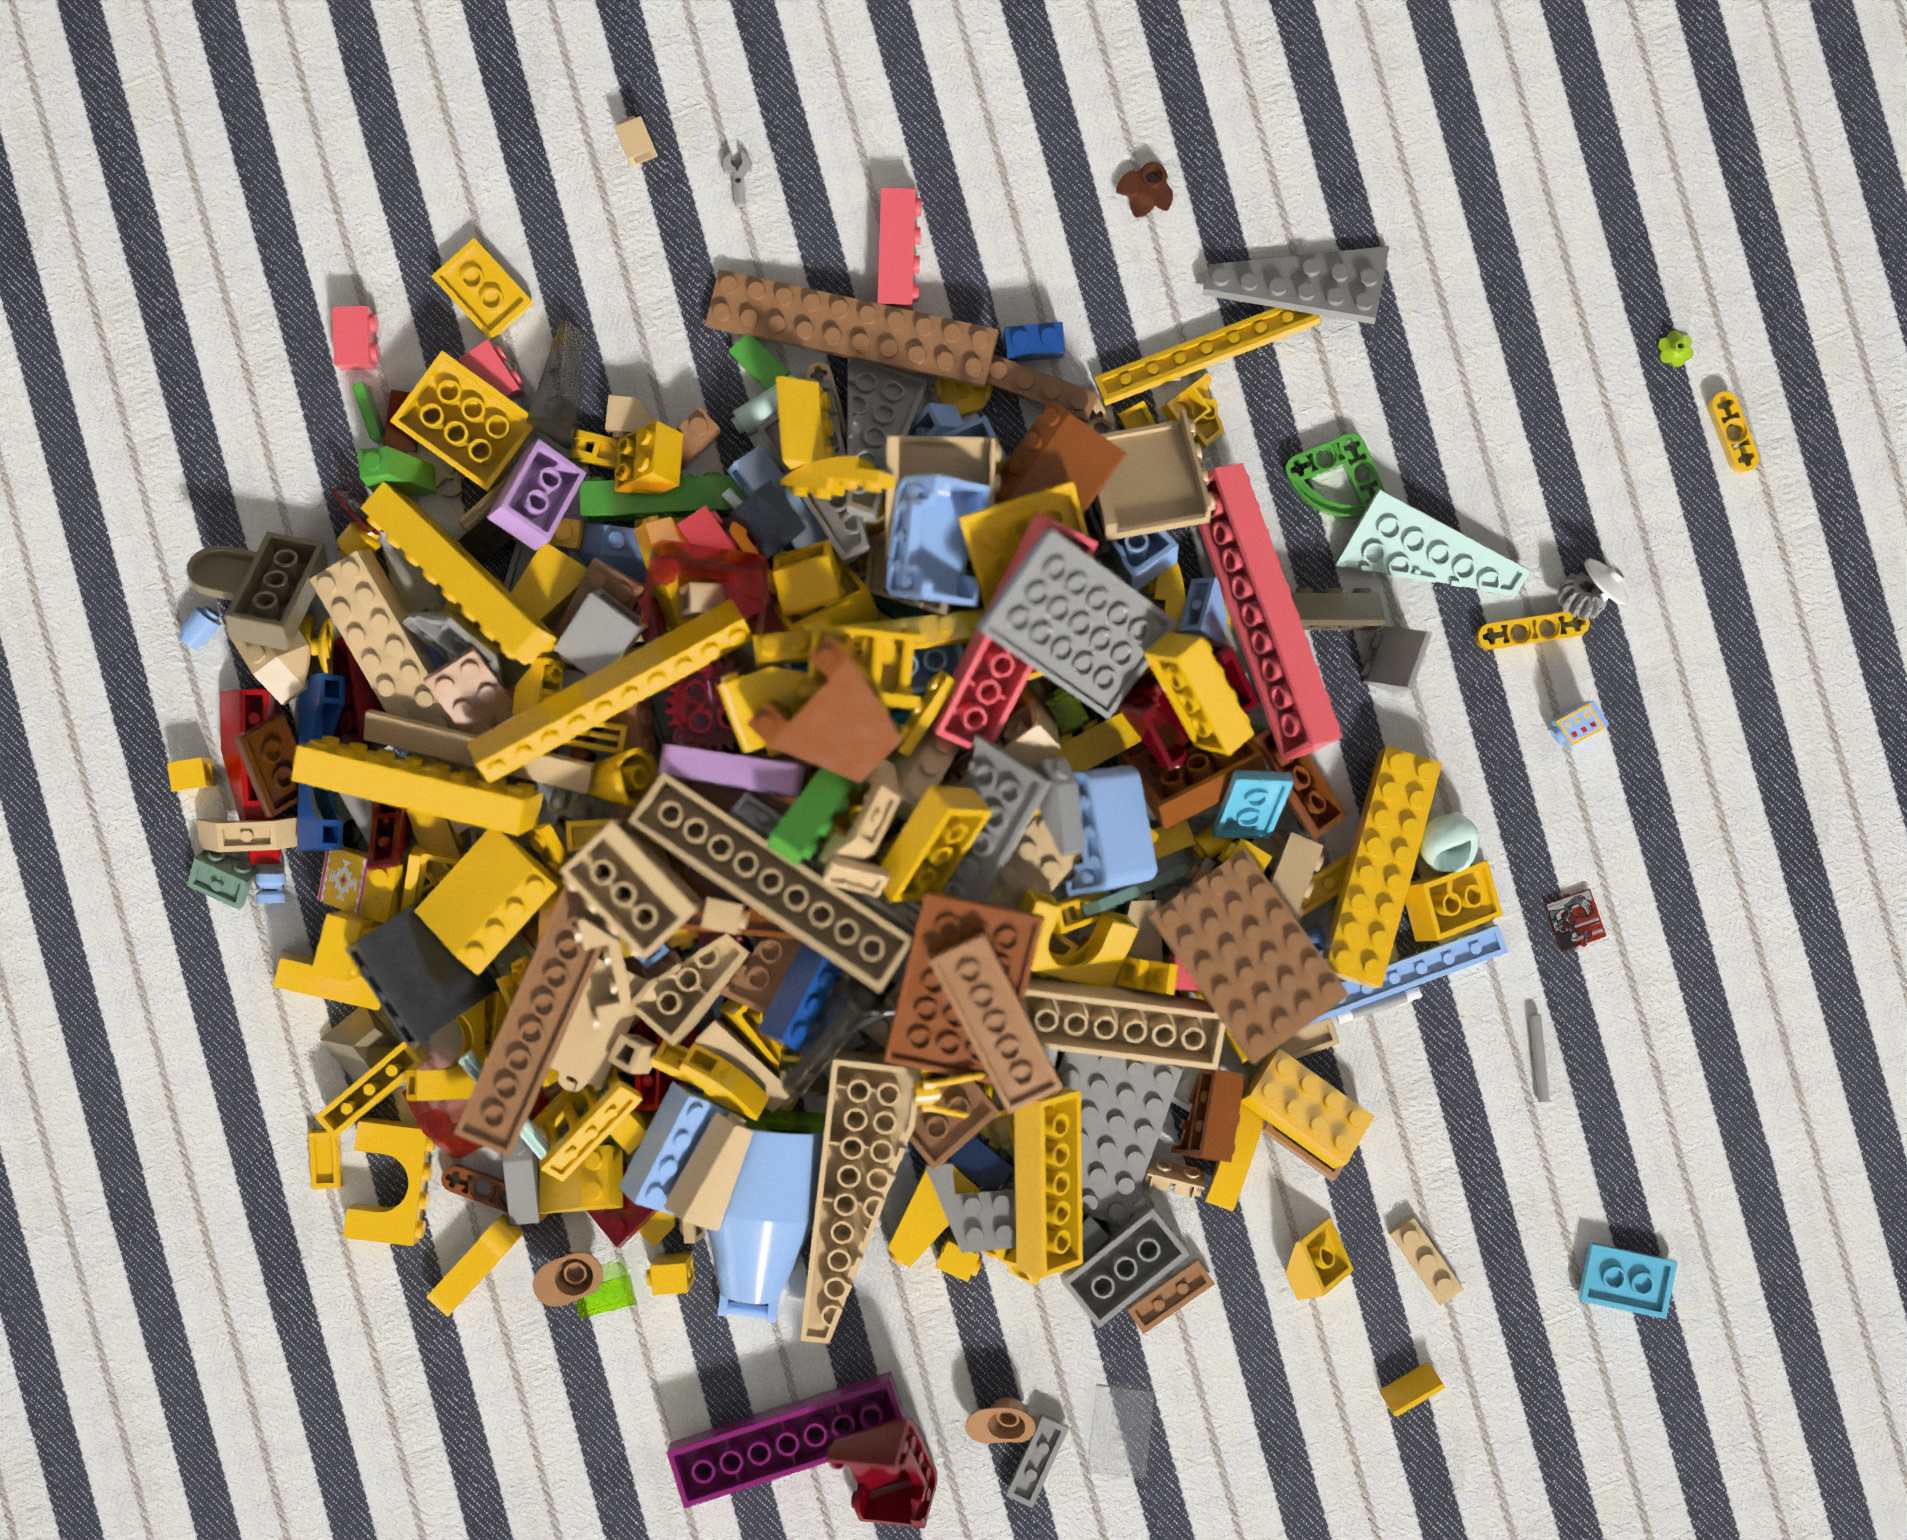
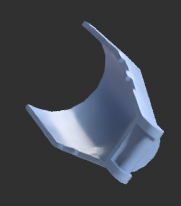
M825 1128L813 1133H781L751 1129L754 1132L721 1226L718 1231L708 1229L720 1287L718 1316L727 1317V1314L767 1318V1322H776L779 1297L814 1225ZM729 1300H733V1301H737V1302H743V1303L769 1304V1305H768V1307H767V1306H758V1305H750V1304H742V1303L729 1302Z

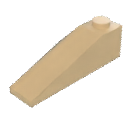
M726 933L697 951L690 958L676 964L661 976L647 982L629 1003L628 1007L668 1043L680 1045L703 1018L719 996V993L749 955V952Z

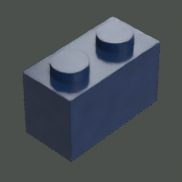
M979 1131L953 1154L948 1161L953 1163V1165L984 1190L995 1191L999 1189L1014 1170V1164L1011 1162L1013 1157L1001 1147L998 1150L988 1144L990 1138L982 1131Z

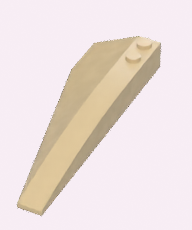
M834 1049L800 1341L829 1344L866 1247L870 1242L888 1191L892 1186L896 1171L914 1130L917 1105H914L913 1082L920 1081L922 1069L884 1062L883 1057L864 1052Z

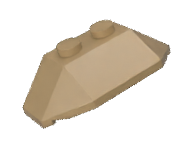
M226 623L225 630H226V632H227L228 635H229L228 628H227V623ZM300 628L288 651L232 640L252 674L281 705H286L307 689L311 645Z

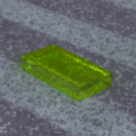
M630 1274L602 1281L596 1292L575 1301L579 1319L636 1305L637 1303Z

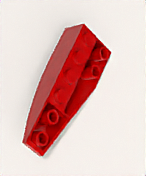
M267 689L220 691L221 752L240 821L281 818V813L272 818L265 817L233 739L235 736L271 716L280 713V703ZM282 849L248 851L251 864H282Z

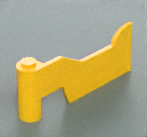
M887 622L872 629L890 632ZM871 636L865 637L862 643V653L859 654L868 674L873 641ZM885 638L880 686H883L882 692L894 693L895 688H898L901 663L894 640L890 638ZM766 667L748 675L738 676L737 671L720 677L722 683L716 686L743 753L767 745L746 724L767 701L776 699L783 706H787L794 716L808 703L811 698L796 696L797 683L804 684L805 678H808V673L777 667ZM823 672L820 673V680H823L822 686L829 680Z

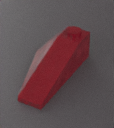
M341 635L334 640L333 675L345 676V705L339 716L334 737L340 738V743L348 745L350 742H357L368 745L367 749L377 751V749H384L388 745L364 740L366 712L370 709L385 713L386 711Z

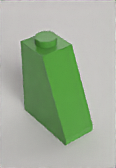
M388 446L358 450L360 479L373 493L384 481L409 497L437 494L435 466Z

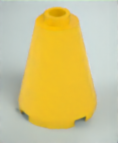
M630 748L594 763L591 791L586 795L631 807H638L660 777L658 775L659 766L655 757L644 752L642 748Z

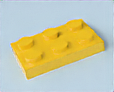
M475 238L471 239L432 275V278L491 342L534 304Z

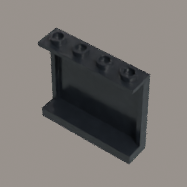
M429 894L345 948L409 1049L421 1046L430 1040V1036L491 993L500 990L496 979L501 976L490 963L477 975L460 961L415 913V909Z

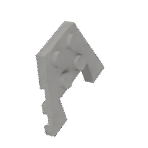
M1014 1157V1158H1013V1161H1014V1173H1015V1157ZM953 1163L942 1164L937 1170H933L930 1165H926V1170L961 1253L1016 1248L1015 1189L955 1194Z

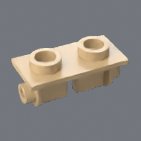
M1151 1158L1143 1183L1148 1184L1150 1188L1167 1192L1170 1183H1174L1173 1193L1194 1198V1196L1200 1197L1202 1189L1204 1190L1205 1176L1204 1171H1200L1195 1167H1184L1170 1163L1165 1159Z

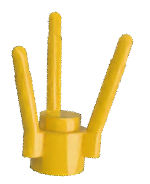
M972 1073L933 1081H914V1105H922L923 1112L934 1111L967 1118L968 1113L933 1104L934 1101H939L940 1099L939 1087L984 1078L985 1073Z

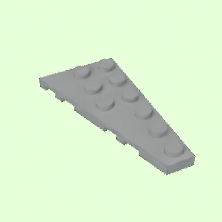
M1389 246L1209 264L1203 295L1375 324Z
M827 378L820 383V386L825 392L829 393L832 407L828 410V419H831L834 428V436L830 437L831 446L834 447L836 457L847 456V447L832 385ZM778 412L756 428L785 473L789 474L792 471L782 460ZM845 489L843 497L831 495V500L816 498L812 493H808L807 498L802 497L846 565L871 549L864 518L846 512L847 489Z

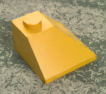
M1331 1217L1325 1218L1295 1243L1285 1274L1297 1300L1326 1295L1354 1271Z

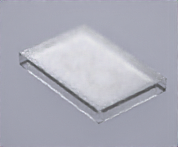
M1096 1383L1087 1467L1088 1473L1146 1479L1155 1394L1153 1389Z

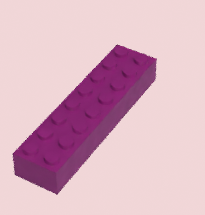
M892 1371L673 1441L670 1443L666 1453L685 1509L827 1463V1448L836 1438L896 1418H906Z

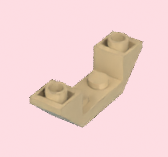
M884 759L864 780L866 784L871 786V789L848 837L831 833L819 858L821 862L828 864L832 855L860 862L875 852L901 799L895 765Z
M285 815L279 819L228 821V818L197 819L199 848L215 852H237L297 847L298 815Z
M581 914L577 915L578 924L572 925L576 943L582 942L584 950L608 945V948L602 949L606 966L612 965L614 977L608 978L612 995L618 994V997L595 1001L596 1011H591L594 1029L600 1028L603 1037L609 1035L632 998L619 937Z

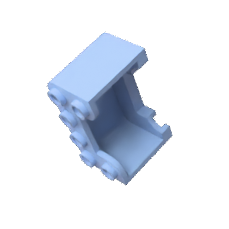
M1122 765L1073 773L1078 782L1086 850L1082 852L1084 863L1073 865L1074 871H1077L1074 879L1065 881L1068 896L1099 892L1152 880L1157 872V864L1139 771L1132 765Z

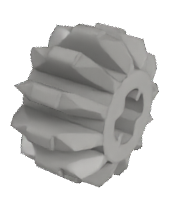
M1580 571L1577 575L1570 573L1561 582L1557 593V604L1563 606L1562 612H1570L1572 618L1580 616L1585 621L1588 617L1595 619L1605 609L1609 597L1599 589L1590 576H1586Z

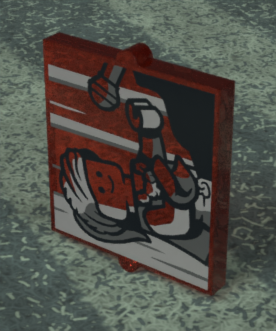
M343 488L332 493V496L364 533H374L377 535L379 532H384L382 529L378 531L366 521L369 516L361 509L365 501L356 490H346Z
M1589 888L1571 895L1565 893L1562 898L1544 904L1560 952L1577 946L1586 947L1587 943L1606 937Z

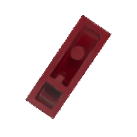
M374 801L366 865L368 870L398 867L411 838L412 826L406 812L407 808Z

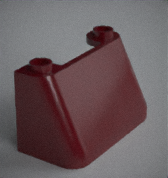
M1204 638L1211 646L1210 652L1216 663L1222 667L1227 684L1236 693L1237 702L1241 710L1247 715L1250 709L1259 702L1232 646ZM1151 671L1133 685L1118 708L1160 766L1172 771L1183 765L1187 757V751L1183 746L1191 740L1155 674Z
M896 1418L836 1438L828 1446L826 1458L831 1468L841 1470L844 1464H847L858 1483L857 1491H854L852 1494L851 1506L855 1509L859 1521L925 1529L936 1491L938 1476L933 1460L913 1419Z

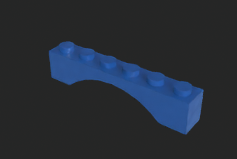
M324 673L307 675V689L299 696V745L308 743L310 739L319 740L322 739V736H334L339 716L345 705V676ZM298 782L297 851L325 852L343 850V819L338 811L333 790Z

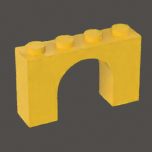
M1026 889L1018 907V910L1042 914L1045 918L1031 971L1041 977L1055 976L1064 982L1074 983L1075 981L1085 985L1112 988L1139 929L1129 916L1108 910L1101 912L1086 944L1075 952L1058 955L1048 950L1050 935L1062 910L1054 897Z
M488 996L455 1018L462 1031L463 1044L460 1054L452 1064L438 1070L406 1071V1100L424 1101L470 1098L476 1083L459 1064V1058L466 1052L473 1051L485 1065L488 1058V1049L485 1045V1033L488 1030L485 1004L488 1001Z
M369 1117L358 1121L354 1150L386 1154L397 1159L406 1170L408 1190L403 1201L395 1206L382 1207L358 1203L349 1206L346 1209L343 1238L413 1246L420 1238L424 1237L426 1221L422 1220L423 1210L427 1209L430 1193L426 1192L427 1180L430 1181L433 1174V1163H430L431 1152H434L437 1144V1134H433V1125Z

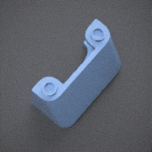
M939 475L905 476L899 481L895 493L886 575V589L890 595L909 599L978 606L980 588L975 577L965 575L968 551L958 517L989 507L990 486Z

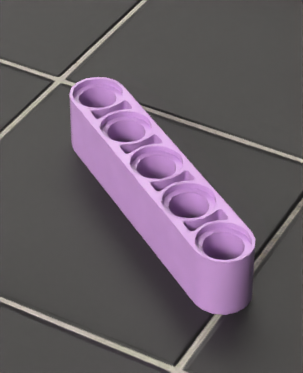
M665 744L662 749L658 775L664 772L674 779L798 798L803 791L806 767Z

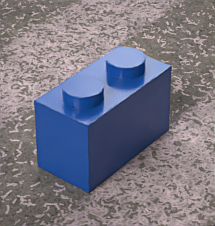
M1053 322L1004 327L1006 359L1013 362L1063 358L1065 353L1063 323Z

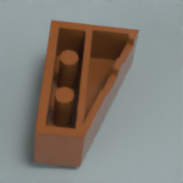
M1200 1068L1188 1101L1192 1103L1187 1120L1182 1119L1179 1127L1184 1129L1179 1144H1173L1170 1153L1231 1163L1232 1155L1235 1151L1236 1130L1240 1121L1241 1099L1245 1091V1075L1222 1069Z

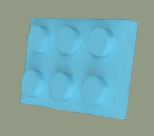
M1234 771L1212 827L1214 837L1270 839L1294 783L1292 773Z
M1589 1242L1577 1299L1582 1302L1666 1319L1678 1262L1669 1258Z

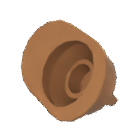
M583 1252L570 1253L543 1265L535 1274L533 1280L534 1294L539 1301L553 1307L566 1305L596 1292L602 1283V1266L591 1254Z
M1010 1397L1000 1398L990 1408L975 1411L967 1418L965 1423L967 1435L980 1443L1024 1442L1034 1435L1036 1428L1033 1418L1028 1414L1027 1405Z

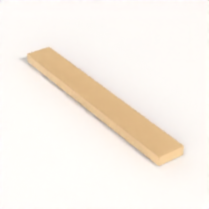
M372 709L366 712L364 740L477 767L467 742L479 735ZM546 752L507 775L588 794L591 791L594 763Z

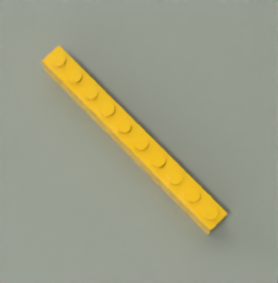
M730 598L467 742L473 760L490 784L752 640L753 635L734 601Z

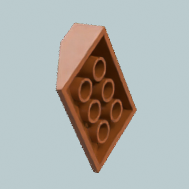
M1050 399L1008 458L1004 467L999 471L1000 492H994V504L1073 481L1081 511L1084 514L1127 453Z
M1251 738L1230 755L1195 748L1193 743L1189 741L1183 746L1187 751V757L1183 765L1172 771L1160 766L1143 741L1119 753L1125 765H1132L1139 771L1144 799L1164 830L1223 801L1234 771L1267 772L1263 753Z

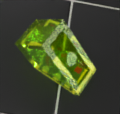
M1060 688L1049 695L1051 699L1047 701V704L1064 736L1077 731L1090 722L1079 699L1064 688Z

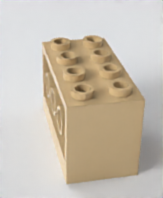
M624 817L611 821L560 870L564 876L562 880L567 887L574 892L578 890L585 898L583 902L587 908L595 914L599 912L606 920L604 924L608 930L616 936L620 934L627 942L625 944L626 948L637 958L641 956L643 959H646L706 904L653 847L630 826ZM606 865L611 868L610 875L606 872ZM627 887H629L632 890L633 896H629L627 894ZM648 909L653 912L652 918L647 915Z

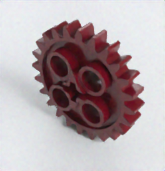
M718 658L715 665L708 663L684 678L677 680V687L668 686V689L674 693V697L665 698V701L672 704L673 707L665 710V714L674 715L675 718L670 720L668 724L669 726H679L674 733L676 737L682 734L686 735L683 741L684 745L689 744L693 740L694 749H699L701 745H705V750L711 751L712 746H716L717 751L722 753L723 745H727L731 751L734 750L733 741L736 740L738 742L733 727L726 726L722 722V716L727 711L716 686L722 683L720 677L735 672L732 670L733 661L730 660L726 667L722 666L721 658ZM742 666L736 670L738 676L743 673L744 668ZM708 680L713 681L714 695L717 703H722V706L717 708L720 728L718 732L714 731L711 710L705 709V705L710 704ZM693 686H701L705 690L704 697L699 701H693L688 696L689 690ZM698 715H705L709 719L708 727L702 731L694 729L692 725L693 719Z

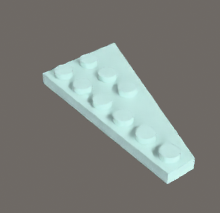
M1379 488L1334 562V565L1338 567L1386 573L1391 576L1433 583L1439 582L1450 584L1451 586H1463L1516 596L1531 572L1528 568Z

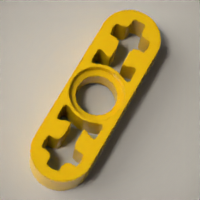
M1729 391L1719 392L1708 401V412L1730 468L1737 473H1744L1757 466L1759 454L1737 397ZM1721 401H1727L1729 406L1724 410L1718 409L1717 404ZM1731 415L1734 416V418L1724 423L1722 422L1723 418L1729 417ZM1733 424L1739 428L1740 436L1737 440H1732L1727 436L1726 429L1728 425ZM1744 442V446L1733 450L1732 446ZM1741 454L1743 456L1748 455V461H1746L1745 463L1738 462V458L1741 456Z

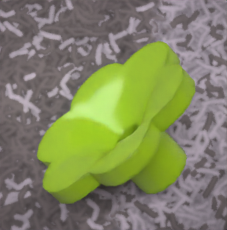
M1678 331L1669 332L1665 338L1659 340L1657 345L1661 351L1659 354L1660 360L1663 363H1670L1673 367L1682 366L1685 360L1692 358L1694 353L1690 347L1692 344L1691 338L1688 335H1681Z

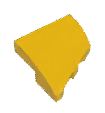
M1208 373L1161 407L1170 421L1180 420L1181 409H1186L1188 420L1193 419L1195 425L1194 443H1199L1201 450L1224 433L1222 420L1217 413L1216 398H1211L1208 383L1212 380Z

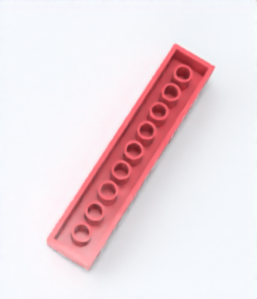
M1239 463L1214 468L1208 473L1209 484L1206 485L1208 493H1213L1215 510L1211 511L1209 523L1198 524L1216 577L1219 580L1224 600L1282 761L1312 754L1343 737L1339 722L1336 720L1329 695L1320 676L1319 667L1313 657L1309 640L1300 621L1299 612L1293 602L1289 585L1285 580L1279 557L1276 555L1269 530L1265 525L1260 505L1256 500L1250 483V477L1245 470L1244 464Z

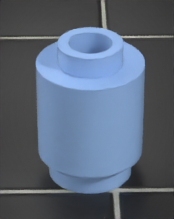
M204 606V608L196 607L180 627L181 632L178 638L190 648L198 650L200 646H205L221 625V622L218 620L220 615L208 606Z

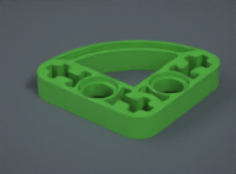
M1355 433L1343 435L1290 458L1284 466L1285 477L1294 492L1312 508L1334 517H1362L1368 506L1366 500L1370 495L1367 489L1361 492L1360 487H1366L1371 482H1374L1375 486L1370 488L1373 496L1378 488L1385 491L1364 440ZM1347 440L1351 444H1357L1358 447L1354 450L1356 458L1361 455L1364 458L1363 460H1358L1353 465L1349 463V461L1354 459L1352 452L1344 450ZM1325 450L1331 454L1332 462L1330 465L1323 466L1318 463L1316 456L1319 451ZM1309 455L1312 466L1305 468L1301 472L1302 476H1299L1298 473L1292 474L1293 462H1296L1298 466L1303 465L1309 461L1306 457ZM1343 465L1359 504L1346 505L1330 501L1312 490L1305 480ZM1357 466H1365L1369 470L1370 475L1367 481L1356 479L1354 471Z

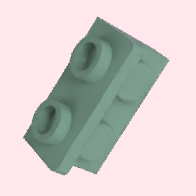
M204 849L194 858L187 886L240 910L245 905L251 882L256 878V874H259L260 869L224 852Z

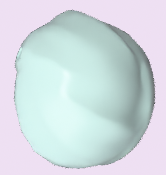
M1459 811L1437 815L1426 823L1419 848L1420 853L1428 866L1436 872H1461L1468 868L1475 859L1478 848V830L1474 823Z

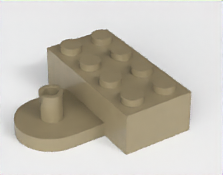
M267 532L257 552L221 545L207 547L198 551L190 558L186 570L189 583L195 591L206 596L232 601L225 614L230 639L288 651L316 593L309 579L327 569L328 564L324 543Z

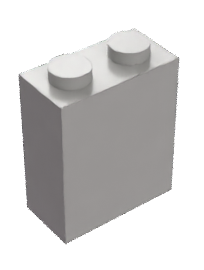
M599 588L590 592L554 650L560 654V658L564 662L577 666L584 671V676L588 677L626 656L648 622Z

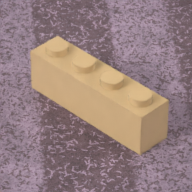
M1291 832L1284 840L1269 883L1299 923L1304 909L1300 906L1304 897L1309 898L1315 882L1311 881L1314 870L1317 872L1320 870L1325 855L1321 854L1324 845Z

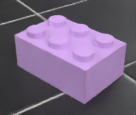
M537 439L523 451L486 518L536 551L551 540L586 472L540 439Z

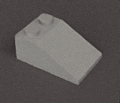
M1389 626L1381 628L1379 632L1375 631L1370 643V647L1374 648L1370 659H1365L1360 674L1364 676L1362 683L1393 694L1413 690L1432 633Z

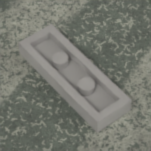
M1043 1413L1041 1414L1035 1428V1433L1030 1438L1007 1488V1497L1033 1508L1069 1430L1067 1424Z

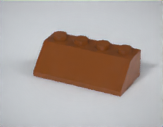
M1270 725L1251 737V740L1263 753L1267 772L1292 773L1294 783L1285 804L1291 810L1299 827L1304 831L1308 839L1315 840L1347 816L1310 755L1282 761Z

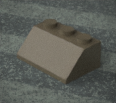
M1296 588V593H1291L1304 630H1376L1385 626V616L1380 594L1371 593V588H1354L1353 593H1342V588H1325L1324 593H1313V588Z

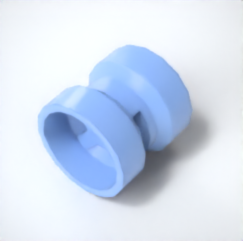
M285 873L256 874V883L259 885V891L256 893L255 903H286V894L283 892V885L286 883ZM264 889H277V891H264Z

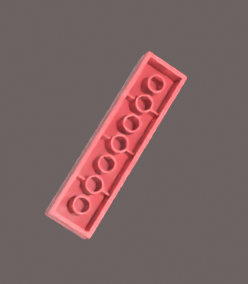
M1036 511L982 618L1047 526L1090 558L1098 543L1087 535ZM976 628L952 675L957 684L929 726L935 734L973 751L975 750V746H973L975 735H981L994 744L1033 667Z

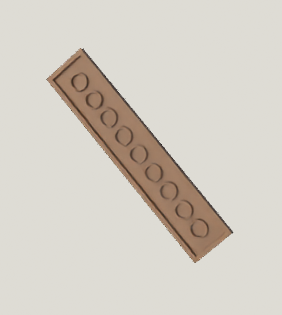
M721 269L718 271L705 325L712 329L748 335L762 340L986 388L999 330L995 328Z
M606 869V872L610 875L611 871ZM566 884L454 1132L455 1135L508 1157H511L595 964L604 946L584 950L582 942L576 943L572 925L578 924L577 915L583 914L608 930L604 924L606 922L604 917L599 912L595 914L589 910L583 902L585 900L583 895L578 890L572 891Z

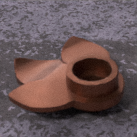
M1156 162L1145 164L1140 171L1127 172L1117 184L1116 193L1130 196V209L1135 218L1148 215L1155 206L1163 211H1168L1173 201V191L1166 183V169ZM1149 174H1155L1158 177V180L1156 182H1150L1147 176Z

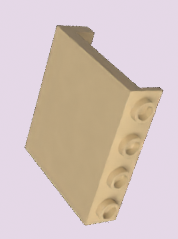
M1181 409L1180 420L1101 434L1127 453L1095 497L1105 541L1210 522L1211 511L1215 510V500L1213 493L1207 492L1206 485L1209 484L1207 470L1200 466L1199 461H1202L1201 447L1199 443H1194L1195 425L1193 419L1188 420L1186 409Z
M887 435V474L895 477L896 481L894 490L886 489L885 557H889L896 488L899 481L905 476L939 475L990 486L989 507L996 505L994 504V492H1000V474H995V462H1001V444H996L995 437Z

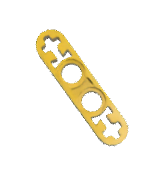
M1570 612L1488 623L1477 629L1475 641L1480 648L1493 650L1572 638L1586 633L1590 626V620L1587 618L1583 621L1580 616H1576L1575 620L1581 621V626H1578L1576 629L1577 632H1575L1574 627L1561 629L1560 623L1573 620ZM1543 620H1548L1553 624L1554 631L1550 636L1542 635L1539 630V625ZM1515 624H1519L1525 629V636L1522 640H1515L1511 636V628ZM1487 629L1490 630V633L1503 632L1504 637L1493 639L1492 645H1490L1488 640H1483V635L1487 633Z

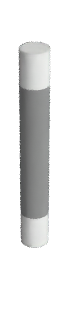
M1417 986L1336 1015L1338 1023L1341 1024L1421 998L1422 994Z

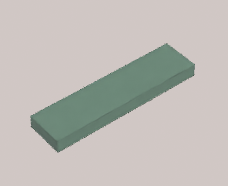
M1187 864L1168 868L1156 873L1155 877L1150 881L1128 885L1081 905L1083 911L1087 916L1103 912L1187 876L1189 873Z

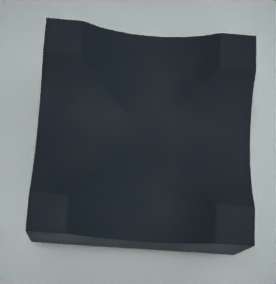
M772 480L754 490L743 503L730 513L732 519L751 534L756 542L758 553L764 562L780 552L806 529L800 516L792 509L781 490L775 486Z

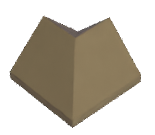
M358 1007L320 1039L354 1082L400 1045L375 1012L364 1007Z

